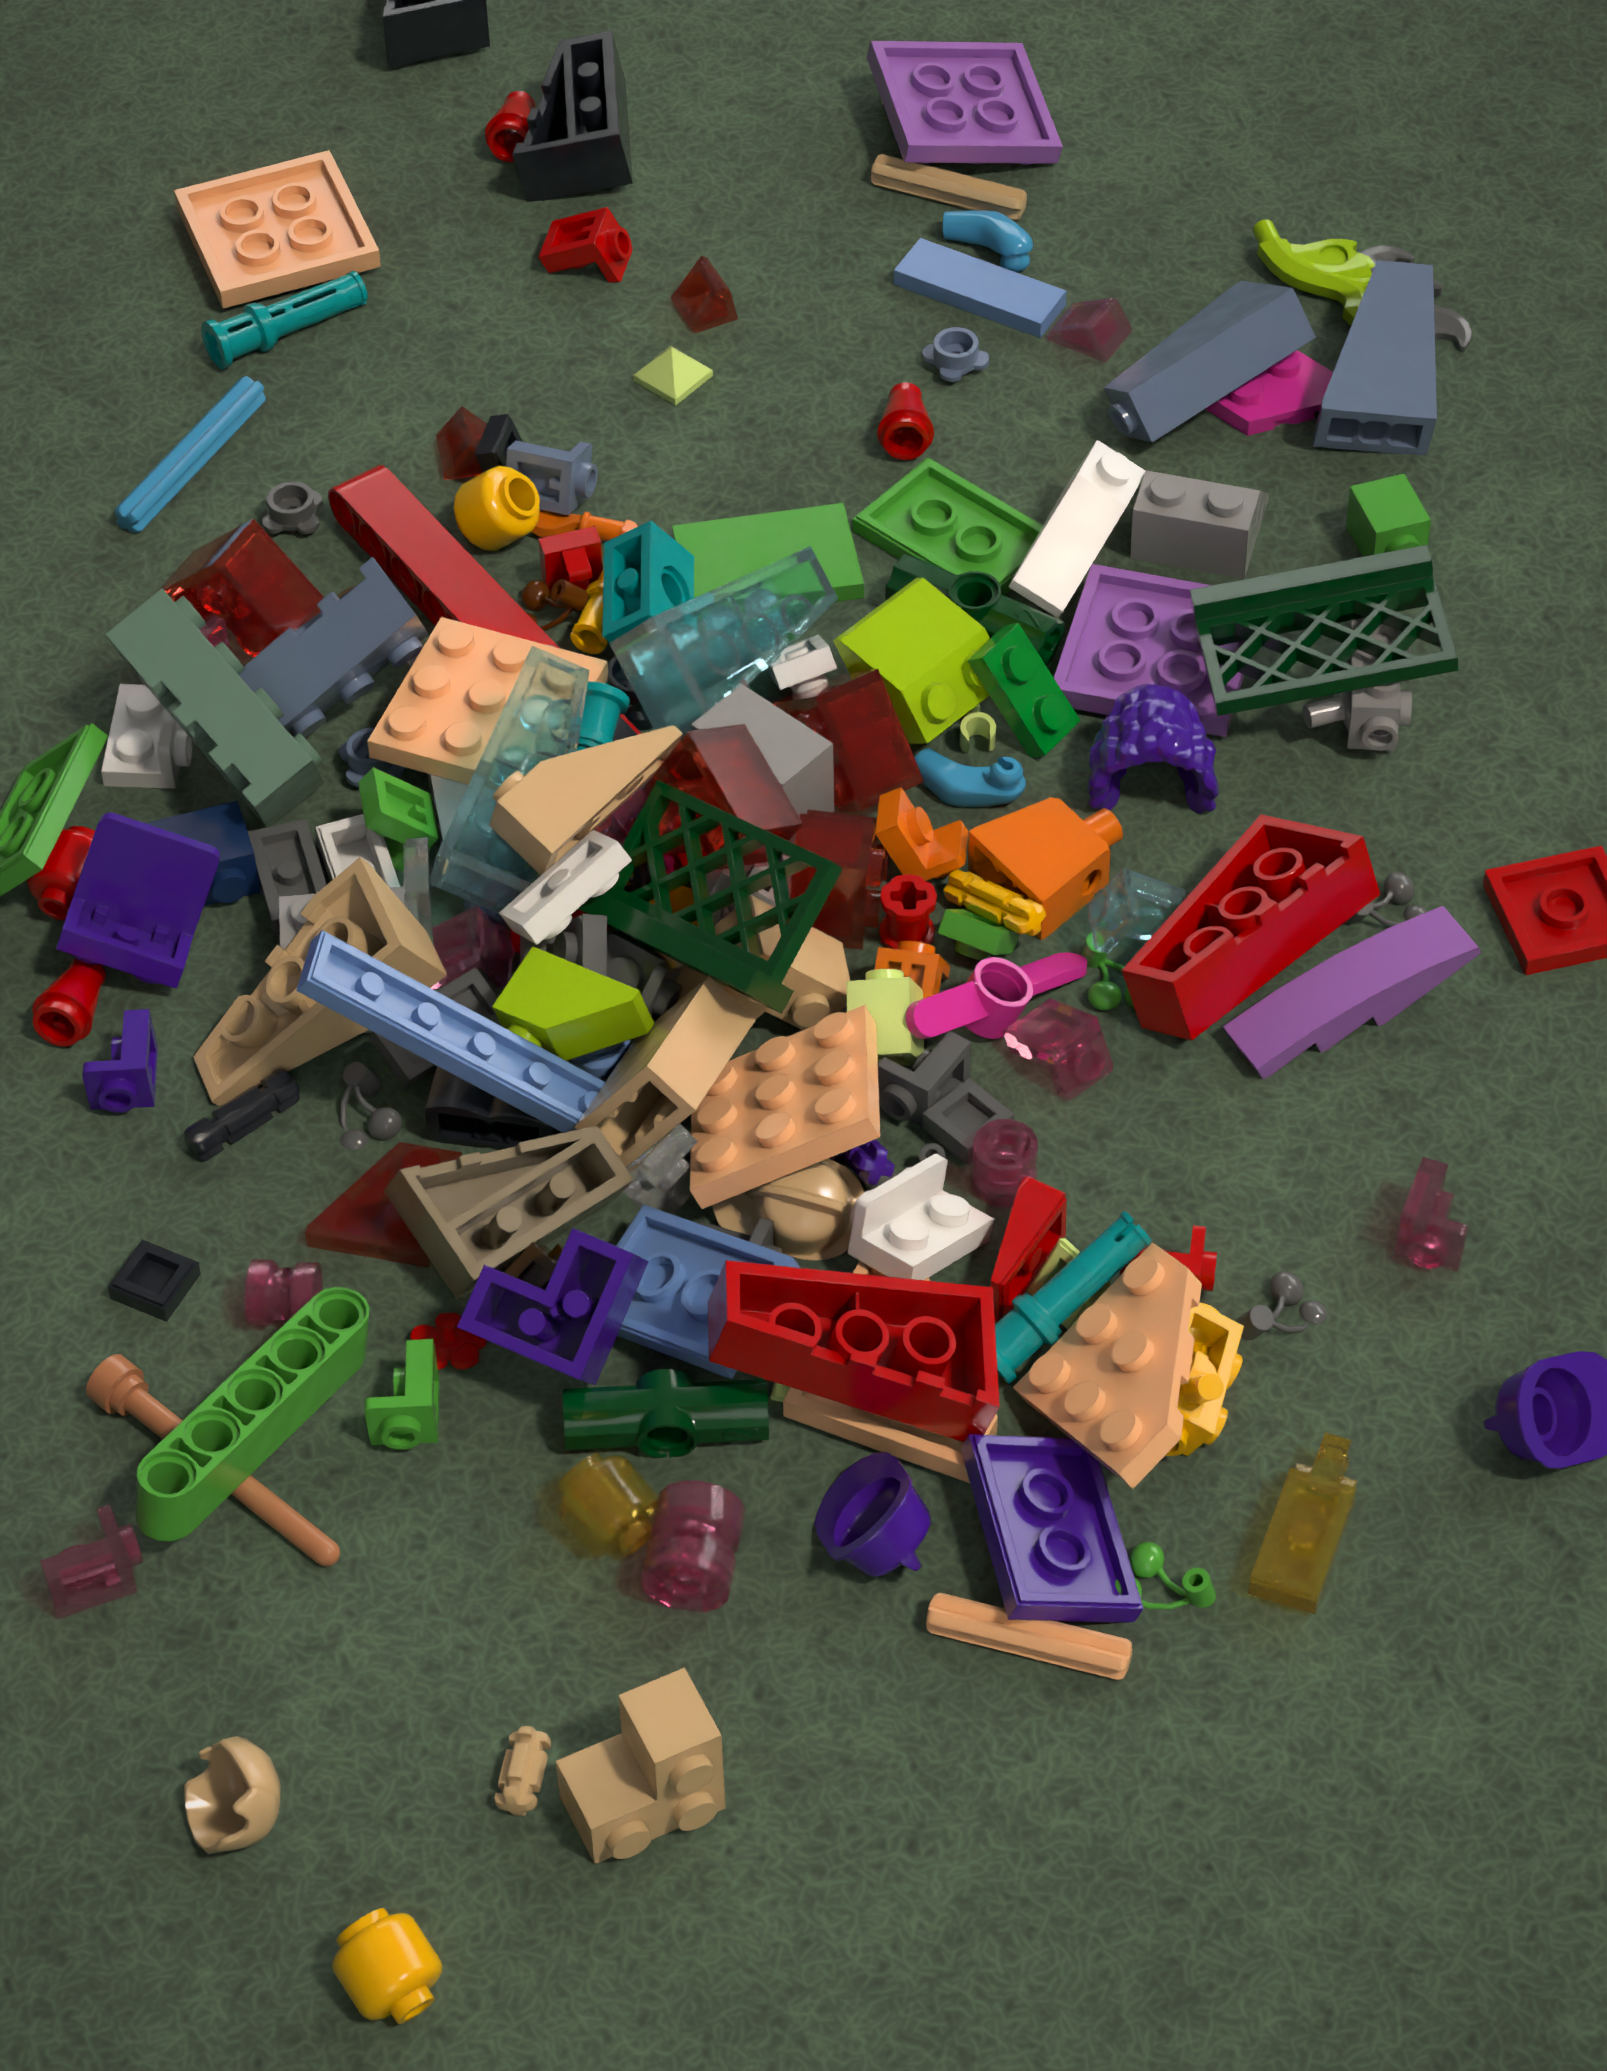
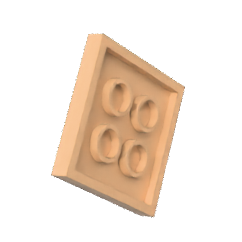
M330 150L174 190L177 210L223 309L333 280L346 275L350 271L359 273L381 267L379 249Z
M441 617L367 740L369 758L495 792L514 772L520 771L525 776L539 762L565 755L561 739L563 732L570 729L573 724L579 703L575 699L576 688L580 683L587 681L606 683L608 680V662Z
M866 1005L846 1013L837 1012L830 1014L815 1026L788 1037L779 1036L772 1038L762 1044L759 1049L728 1061L696 1111L691 1114L690 1192L701 1209L880 1138L876 1022Z

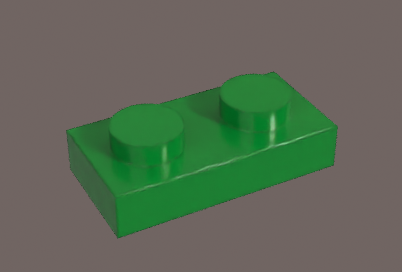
M1019 623L1003 626L968 660V663L1030 757L1046 756L1081 721Z

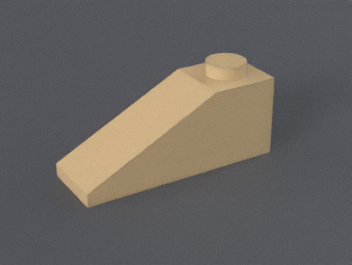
M672 725L543 760L525 776L520 771H516L493 794L492 798L496 801V805L489 826L542 875L588 833L599 827L673 758L683 733Z

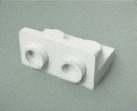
M120 684L101 770L104 786L176 789L180 766L189 767L191 763L192 740L145 685Z
M933 1154L918 1164L906 1168L897 1176L871 1191L864 1192L856 1200L850 1213L852 1229L848 1254L888 1277L925 1280L990 1241L994 1218L972 1207L965 1199L943 1190L948 1160L938 1154Z

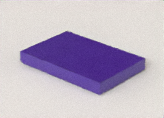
M969 1434L960 1449L1008 1620L1135 1622L1144 1608L1100 1462L1072 1439ZM1116 1579H1118L1120 1583L1121 1594L1116 1589Z

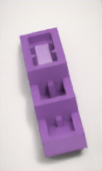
M1441 906L1387 928L1330 957L1278 988L1224 1025L1223 1028L1261 1078L1265 1079L1313 1044L1320 1052H1324L1371 1018L1377 1026L1387 1023L1481 954V951L1446 908Z

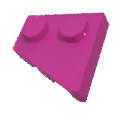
M1296 350L1205 409L1247 436L1273 430L1277 425L1284 423L1296 424L1315 418V412L1320 411L1322 399L1333 372Z

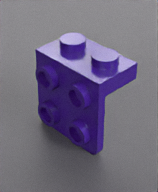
M108 812L103 814L99 818L56 949L72 954L76 959L84 963L103 964L130 973L145 983H161L177 989L185 968L193 935L219 865L220 852L212 845L116 813Z

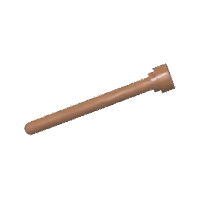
M115 1354L105 1359L94 1370L86 1386L88 1398L109 1414L118 1412L122 1416L133 1415L161 1439H164L183 1421L148 1393L149 1387L144 1381L143 1371L121 1354ZM252 1475L231 1493L232 1496L320 1566L329 1567L338 1561L340 1548L337 1543Z

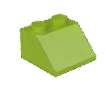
M925 578L914 579L833 640L883 740L888 744H927L990 696L968 663V660L990 639L986 629Z

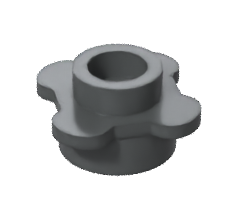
M297 481L283 482L270 490L265 498L269 509L268 515L262 519V526L265 531L271 534H277L281 531L310 534L319 528V519L316 517V511L322 506L323 501L322 496L318 492L311 490L306 484Z

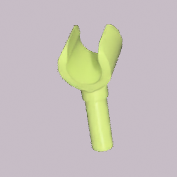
M980 703L966 713V716L961 721L959 746L964 753H968L969 737L973 735L986 737L989 741V751H993L995 748L996 724L990 715L981 712Z

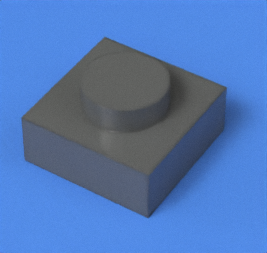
M968 1078L923 1112V1130L965 1164L970 1165L1014 1130L1015 1114Z

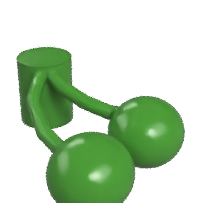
M1096 931L1087 936L1081 955L1087 959V967L1100 968L1103 980L1096 982L1089 988L1087 997L1089 1003L1096 1009L1111 1010L1121 1002L1122 992L1116 984L1109 981V973L1105 965L1118 969L1121 972L1124 966L1106 959L1111 941L1106 934ZM1126 987L1124 992L1125 1000L1134 1008L1128 988Z
M1142 1542L1131 1551L1129 1561L1132 1571L1136 1576L1150 1578L1157 1574L1167 1587L1177 1594L1187 1597L1170 1604L1149 1603L1141 1600L1143 1607L1148 1609H1174L1192 1603L1196 1607L1206 1608L1214 1603L1216 1591L1206 1570L1202 1568L1188 1570L1182 1578L1183 1589L1173 1583L1164 1573V1553L1159 1545L1153 1542ZM1135 1578L1136 1585H1137V1588H1138V1591H1139V1595H1140V1598H1141V1596H1142L1141 1584H1140V1582ZM1116 1579L1115 1586L1121 1594V1586L1118 1579Z

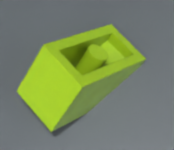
M533 946L492 1006L502 1027L565 1061L648 1034L654 1025L653 1019L638 989Z

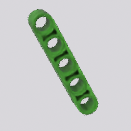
M333 1287L324 1289L316 1294L143 1458L137 1469L136 1522L139 1529L146 1536L158 1541H174L190 1534L361 1368L366 1359L369 1305L360 1293L349 1288Z

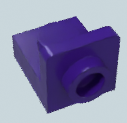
M124 1010L122 1036L112 1037V1060L92 1061L83 1064L82 1077L91 1110L106 1109L111 1112H126L133 1108L155 1107L158 1044L150 1010Z

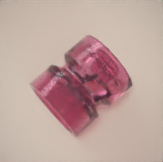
M680 1481L670 1484L660 1491L651 1529L653 1538L648 1544L640 1581L644 1592L655 1602L672 1609L707 1612L719 1609L728 1601L736 1564L734 1554L738 1551L746 1513L742 1501L731 1491L716 1484L702 1481Z

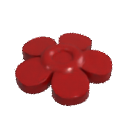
M457 1313L439 1314L435 1319V1328L430 1325H418L410 1334L411 1340H434L439 1370L447 1366L448 1360L457 1369L473 1367L479 1362L478 1350L485 1347L488 1342L486 1339L458 1328L457 1326L462 1316Z

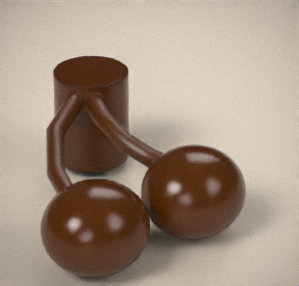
M559 579L553 585L550 594L546 583L540 580H533L524 587L521 599L524 607L530 611L542 610L547 604L555 608L566 609L556 620L544 626H539L543 631H547L562 623L572 611H581L588 601V592L564 579ZM527 613L537 624L536 616L531 613Z

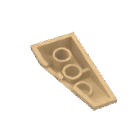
M361 857L311 898L300 913L307 921L286 949L276 945L265 960L271 966V969L250 996L242 995L237 997L193 1056L210 1099L219 1106L227 1103L254 1085L257 1087L261 1086V1080L277 1070L284 1069L288 1072L369 1030L296 991L310 943L321 930L429 988H432L447 975L427 931L371 865Z

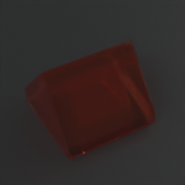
M701 256L671 297V300L695 333L738 319L731 291L709 259Z
M463 406L458 409L436 434L444 480L476 476L483 473L474 454L487 423Z

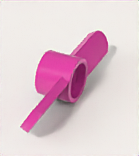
M1063 952L1021 967L1002 958L990 957L983 959L976 965L966 983L911 1003L906 1011L907 1027L919 1039L931 1038L961 1026H965L971 1032L981 1037L990 1039L1002 1038L1011 1031L1032 996L1084 977L1087 974V959L1080 954Z

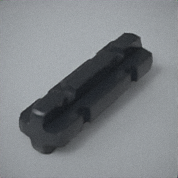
M277 1070L261 1080L263 1087L260 1089L254 1085L212 1111L211 1114L214 1117L212 1120L209 1121L208 1118L203 1117L187 1127L184 1131V1141L188 1149L199 1161H207L224 1150L222 1143L225 1141L232 1145L274 1118L271 1113L273 1110L276 1109L279 1113H282L293 1106L300 1099V1088L295 1079L286 1070Z

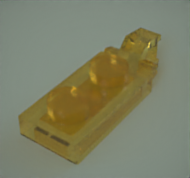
M1325 1432L1313 1467L1297 1463L1295 1469L1290 1468L1250 1576L1249 1595L1316 1614L1355 1504L1357 1480L1344 1477L1349 1464L1348 1452L1352 1440Z

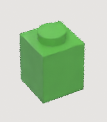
M1405 474L1350 486L1346 527L1363 557L1428 545L1431 519Z

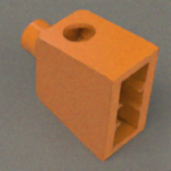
M1050 797L969 830L968 870L982 877L985 882L989 880L1021 895L1024 900L1030 899L1041 904L1046 912V917L1041 922V931L1036 936L1043 940L1108 886L1111 852L1109 847L1122 840V827L1116 816L1106 808H1102L1082 820L1061 799Z

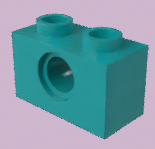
M648 521L604 543L602 637L621 652L636 648L652 650L659 654L665 662H668L694 650V555L654 522Z

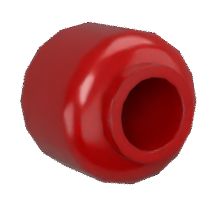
M72 826L68 829H62L43 870L27 879L28 889L38 901L39 908L46 915L62 921L66 919L95 833L93 829L84 826Z

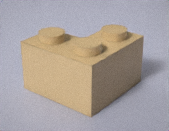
M752 895L749 897L753 917L774 908ZM736 909L714 926L716 935L738 925ZM779 924L756 934L759 956L767 961L781 937ZM812 927L782 982L783 985L794 991L782 1014L717 981L715 982L755 1019L766 1011L801 1030H805L817 1025L826 1016L837 1013L847 1006L846 981H850L842 942ZM741 942L735 944L736 946L742 948ZM683 965L676 981L682 985V992L678 1001L706 979L707 976Z
M685 1667L618 1695L622 1733L556 1761L559 1796L594 1864L610 1857L626 1859L635 1856L643 1851L650 1844L651 1840L678 1828L683 1831L698 1829L710 1822L718 1811L726 1808L722 1735Z

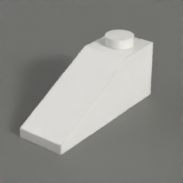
M1097 440L1068 481L1008 587L1059 618L1126 509L1145 474V470L1129 461L1124 455L1115 452Z

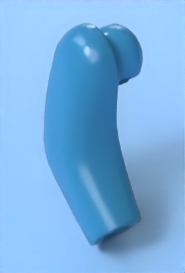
M987 210L944 212V239L988 247L1001 254V267L1014 272L1025 270L1029 266L1030 257L1028 252L1033 250L1032 238L1021 226L1004 214Z
M926 748L913 758L910 765L911 773L942 802L954 807L972 808L1008 804L1018 799L1026 787L1023 768L1016 759L1011 757H999L997 763L987 767H973L952 761L933 749Z

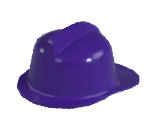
M1576 1351L1534 1362L1525 1370L1515 1373L1502 1383L1497 1393L1495 1415L1483 1421L1484 1428L1498 1431L1508 1451L1518 1458L1537 1461L1545 1468L1561 1469L1597 1460L1607 1455V1359L1595 1352Z
M888 1452L873 1453L858 1460L837 1478L827 1490L817 1511L814 1523L817 1535L832 1559L836 1561L845 1560L865 1574L879 1577L891 1572L901 1564L914 1571H918L922 1567L915 1550L922 1543L929 1530L931 1515L912 1486V1480L899 1460Z

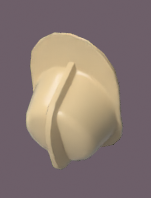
M825 1159L712 1205L717 1222L722 1228L752 1236L760 1217L774 1221L775 1246L782 1248V1254L801 1260L817 1261L842 1255L848 1250L852 1229L850 1213L856 1200L864 1191L859 1180L847 1167L831 1159Z

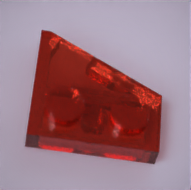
M399 1142L307 1226L305 1232L307 1247L429 1268L430 1259L385 1194L384 1189L400 1169L420 1165V1168L457 1160L459 1156H462V1152Z

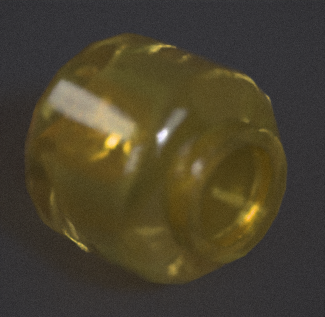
M594 1453L573 1467L557 1486V1490L561 1493L557 1504V1514L560 1520L593 1556H606L618 1549L624 1557H628L646 1544L656 1532L650 1521L659 1507L658 1495L623 1456L612 1455L603 1458L599 1453Z

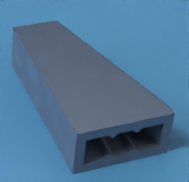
M1377 260L1322 399L1313 436V447L1391 454L1427 455L1437 421L1433 265Z
M1239 281L1104 387L1111 406L1108 408L1109 416L1115 427L1129 438L1154 442L1315 339L1316 336L1294 289L1248 281Z

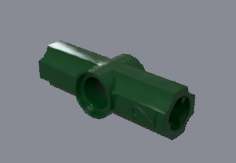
M906 554L893 566L892 574L885 588L886 600L914 579L925 578L986 629L990 638L1003 626L1019 623L1046 666L1055 657L1059 643L1064 635V621L1002 595L1001 585L990 574L980 571H968L956 575Z
M660 1369L642 1375L633 1386L563 1389L562 1393L565 1450L638 1446L639 1451L646 1456L667 1458V1452H669V1458L690 1454L696 1448L697 1443L769 1440L766 1379L694 1382L693 1378L684 1372L674 1369Z

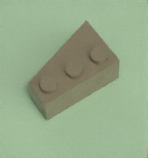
M596 1125L520 1142L516 1147L484 1154L476 1152L462 1155L457 1160L420 1168V1165L400 1169L384 1189V1192L456 1300L474 1289L484 1264L501 1272L511 1266L532 1242L542 1245L547 1244L615 1201L634 1179Z

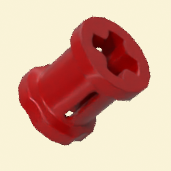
M905 874L895 876L882 887L880 903L886 916L880 923L879 938L885 948L897 949L899 941H915L929 945L934 942L935 927L929 918V914L935 910L937 893L931 883L926 882L918 875Z

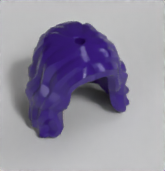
M1143 684L1124 692L1116 698L1113 709L1102 722V728L1096 734L1093 746L1090 748L1089 766L1092 772L1088 781V794L1091 796L1088 804L1092 809L1101 810L1106 808L1111 810L1115 807L1120 797V778L1126 774V768L1142 765L1145 762L1162 761L1177 766L1179 775L1185 784L1187 805L1192 811L1199 814L1205 811L1211 812L1216 808L1215 798L1219 795V785L1214 771L1216 748L1213 742L1206 737V730L1203 723L1200 722L1197 709L1184 694L1168 686Z

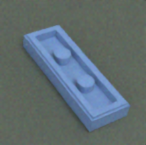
M922 238L916 242L894 269V285L1038 338L1042 337L1066 306L1067 291Z

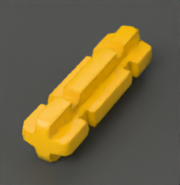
M957 869L948 875L949 883L943 889L948 901L960 907L964 905L967 910L999 925L1003 923L1007 929L1018 934H1026L1032 937L1041 931V922L1046 917V912L1041 904L1030 899L1024 900L1021 895L989 880L985 882L982 877L971 872Z

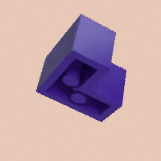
M572 1228L546 1290L484 1264L457 1327L596 1386L649 1261Z

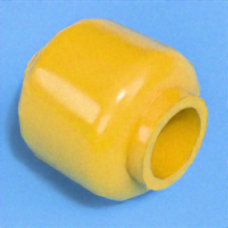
M496 466L469 480L459 488L455 495L453 510L459 530L470 543L482 550L497 551L533 531L539 519L540 499L534 483L527 476L511 467Z
M379 1908L358 1919L337 1937L336 1942L340 1949L332 1961L333 1972L365 2019L371 2021L379 2020L392 2015L397 2024H403L422 2013L435 2001L429 1989L436 1984L442 1974L443 1966L427 1938L409 1914L398 1913L389 1915L385 1908Z

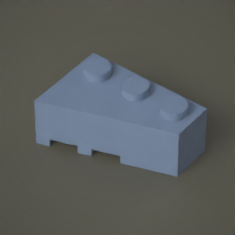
M373 557L359 568L365 576L362 582L340 598L337 597L335 592H330L317 604L321 609L320 613L297 630L288 628L244 666L245 670L239 674L253 692L262 687L284 714L278 721L291 736L301 733L304 737H307L316 731L327 719L323 714L341 699L346 704H349L362 697L375 684L371 677L390 663L394 668H398L412 660L423 648L420 641L429 635L412 608Z

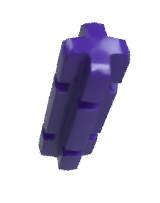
M877 1139L838 1154L859 1175L860 1179L868 1185H877L881 1176L891 1178L894 1173L895 1165L889 1159H886L888 1150Z

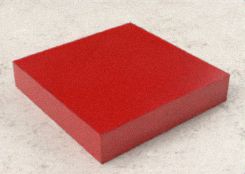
M1602 845L1484 870V889L1525 976L1607 958V855Z

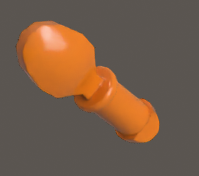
M540 510L538 523L531 533L540 537H547L595 526L600 540L607 542L638 527V525L627 519L623 522L592 516L590 512H584L583 515H564Z

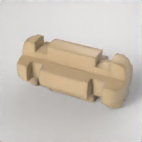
M521 1726L518 1731L513 1732L509 1736V1745L513 1750L506 1749L498 1781V1787L503 1793H495L496 1806L516 1816H525L527 1811L533 1810L537 1806V1797L532 1793L540 1792L548 1756L543 1749H550L551 1740L548 1734L536 1731L532 1726Z

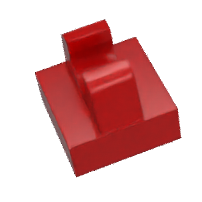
M595 526L538 538L541 576L543 582L547 584L550 593L553 585L559 579H564L584 590L592 582L598 580L603 571L601 540Z

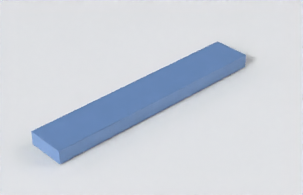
M323 930L310 943L296 989L297 992L563 1133L577 1130L574 1128L605 1083L601 1079ZM643 1154L628 1166L633 1167L642 1159Z

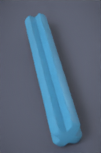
M248 376L241 377L115 508L114 513L118 518L116 521L118 526L122 529H127L133 534L140 533L265 402L264 386L259 381L254 382Z

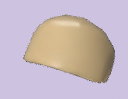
M238 1736L223 1739L213 1744L212 1747L201 1750L199 1752L200 1759L208 1760L209 1765L202 1774L188 1780L184 1786L186 1817L195 1842L208 1854L242 1849L259 1843L268 1836L273 1828L280 1807L281 1784L271 1758L254 1743Z

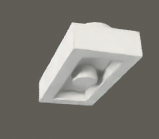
M819 635L763 655L769 674L780 690L787 687L791 688L793 694L803 693L827 683L825 673L837 669L829 645Z
M592 830L501 910L499 914L513 932L535 944H539L543 939H550L561 933L571 922V914L590 897H597L607 892L617 882L619 878L618 872L629 864L632 859L618 841Z

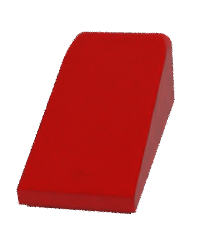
M1024 1176L1019 1184L991 1277L994 1318L996 1322H999L1013 1309L1011 1301L1018 1295L1023 1296L1059 1239L1066 1236V1193L1029 1176Z

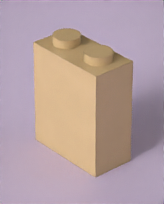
M708 976L658 1018L648 1034L636 1037L574 1128L578 1130L597 1125L624 1166L627 1167L696 1111L756 1019Z

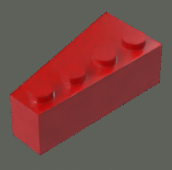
M1260 815L1122 969L1141 1028L1188 1040L1195 1039L1381 895L1364 836Z
M725 1261L708 1300L709 1362L961 1442H965L969 1434L984 1435L1000 1407L993 1287Z

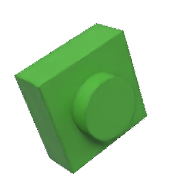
M946 909L938 930L939 934L957 940L954 946L956 952L977 960L990 958L992 954H1012L1020 935L1007 929L1003 923L999 925L967 909Z

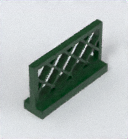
M1428 545L1190 590L1195 635L1198 647L1202 652L1217 716L1459 671L1457 653L1433 577L1432 559ZM1425 607L1415 619L1399 613V611ZM1366 618L1355 630L1338 624ZM1381 624L1402 632L1391 645L1369 636ZM1306 629L1295 642L1277 635ZM1321 635L1342 643L1331 656L1310 648ZM1418 638L1439 647L1440 652L1416 656L1406 652V650ZM1246 641L1235 653L1219 647V645ZM1262 646L1282 654L1270 668L1250 660ZM1357 650L1378 658L1372 665L1358 668L1345 663ZM1297 661L1318 669L1312 676L1300 679L1286 675ZM1237 673L1257 680L1252 688L1231 692L1225 691L1224 686Z
M657 780L622 845L632 861L618 872L619 878L617 882L607 892L597 897H590L578 910L585 914L607 916V926L609 928L619 931L707 977L710 976L713 980L782 1014L794 992L783 985L782 982L843 868L833 861ZM670 802L675 803L679 806L682 826L660 837L658 825ZM696 814L702 817L696 819ZM722 826L725 847L703 857L699 836ZM739 834H741V835H743V836H745V837L742 838V839H739ZM685 843L688 865L666 875L663 854ZM765 846L769 868L746 878L743 856ZM783 855L789 857L783 861ZM648 861L651 883L631 893L625 891L624 888L635 867ZM728 864L732 886L709 896L706 874ZM808 867L815 869L816 872L805 893L790 900L787 877ZM691 882L694 904L672 914L669 892ZM772 885L776 907L753 917L749 895ZM652 900H654V901H655V905H653V904H651V903H649V902L652 901ZM735 903L738 925L716 935L712 913ZM695 921H697V922H698V926H696V925H694V924H692V923L695 922ZM779 924L781 937L767 961L759 956L756 934ZM741 942L742 948L736 946L735 944Z

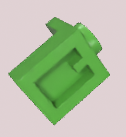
M373 767L358 782L365 826L376 834L386 837L388 852L394 869L404 872L420 856L426 854L439 839L432 796L429 792Z
M406 1340V1367L394 1368V1396L365 1399L364 1414L371 1445H386L392 1449L405 1450L416 1447L420 1443H439L440 1375L434 1340Z

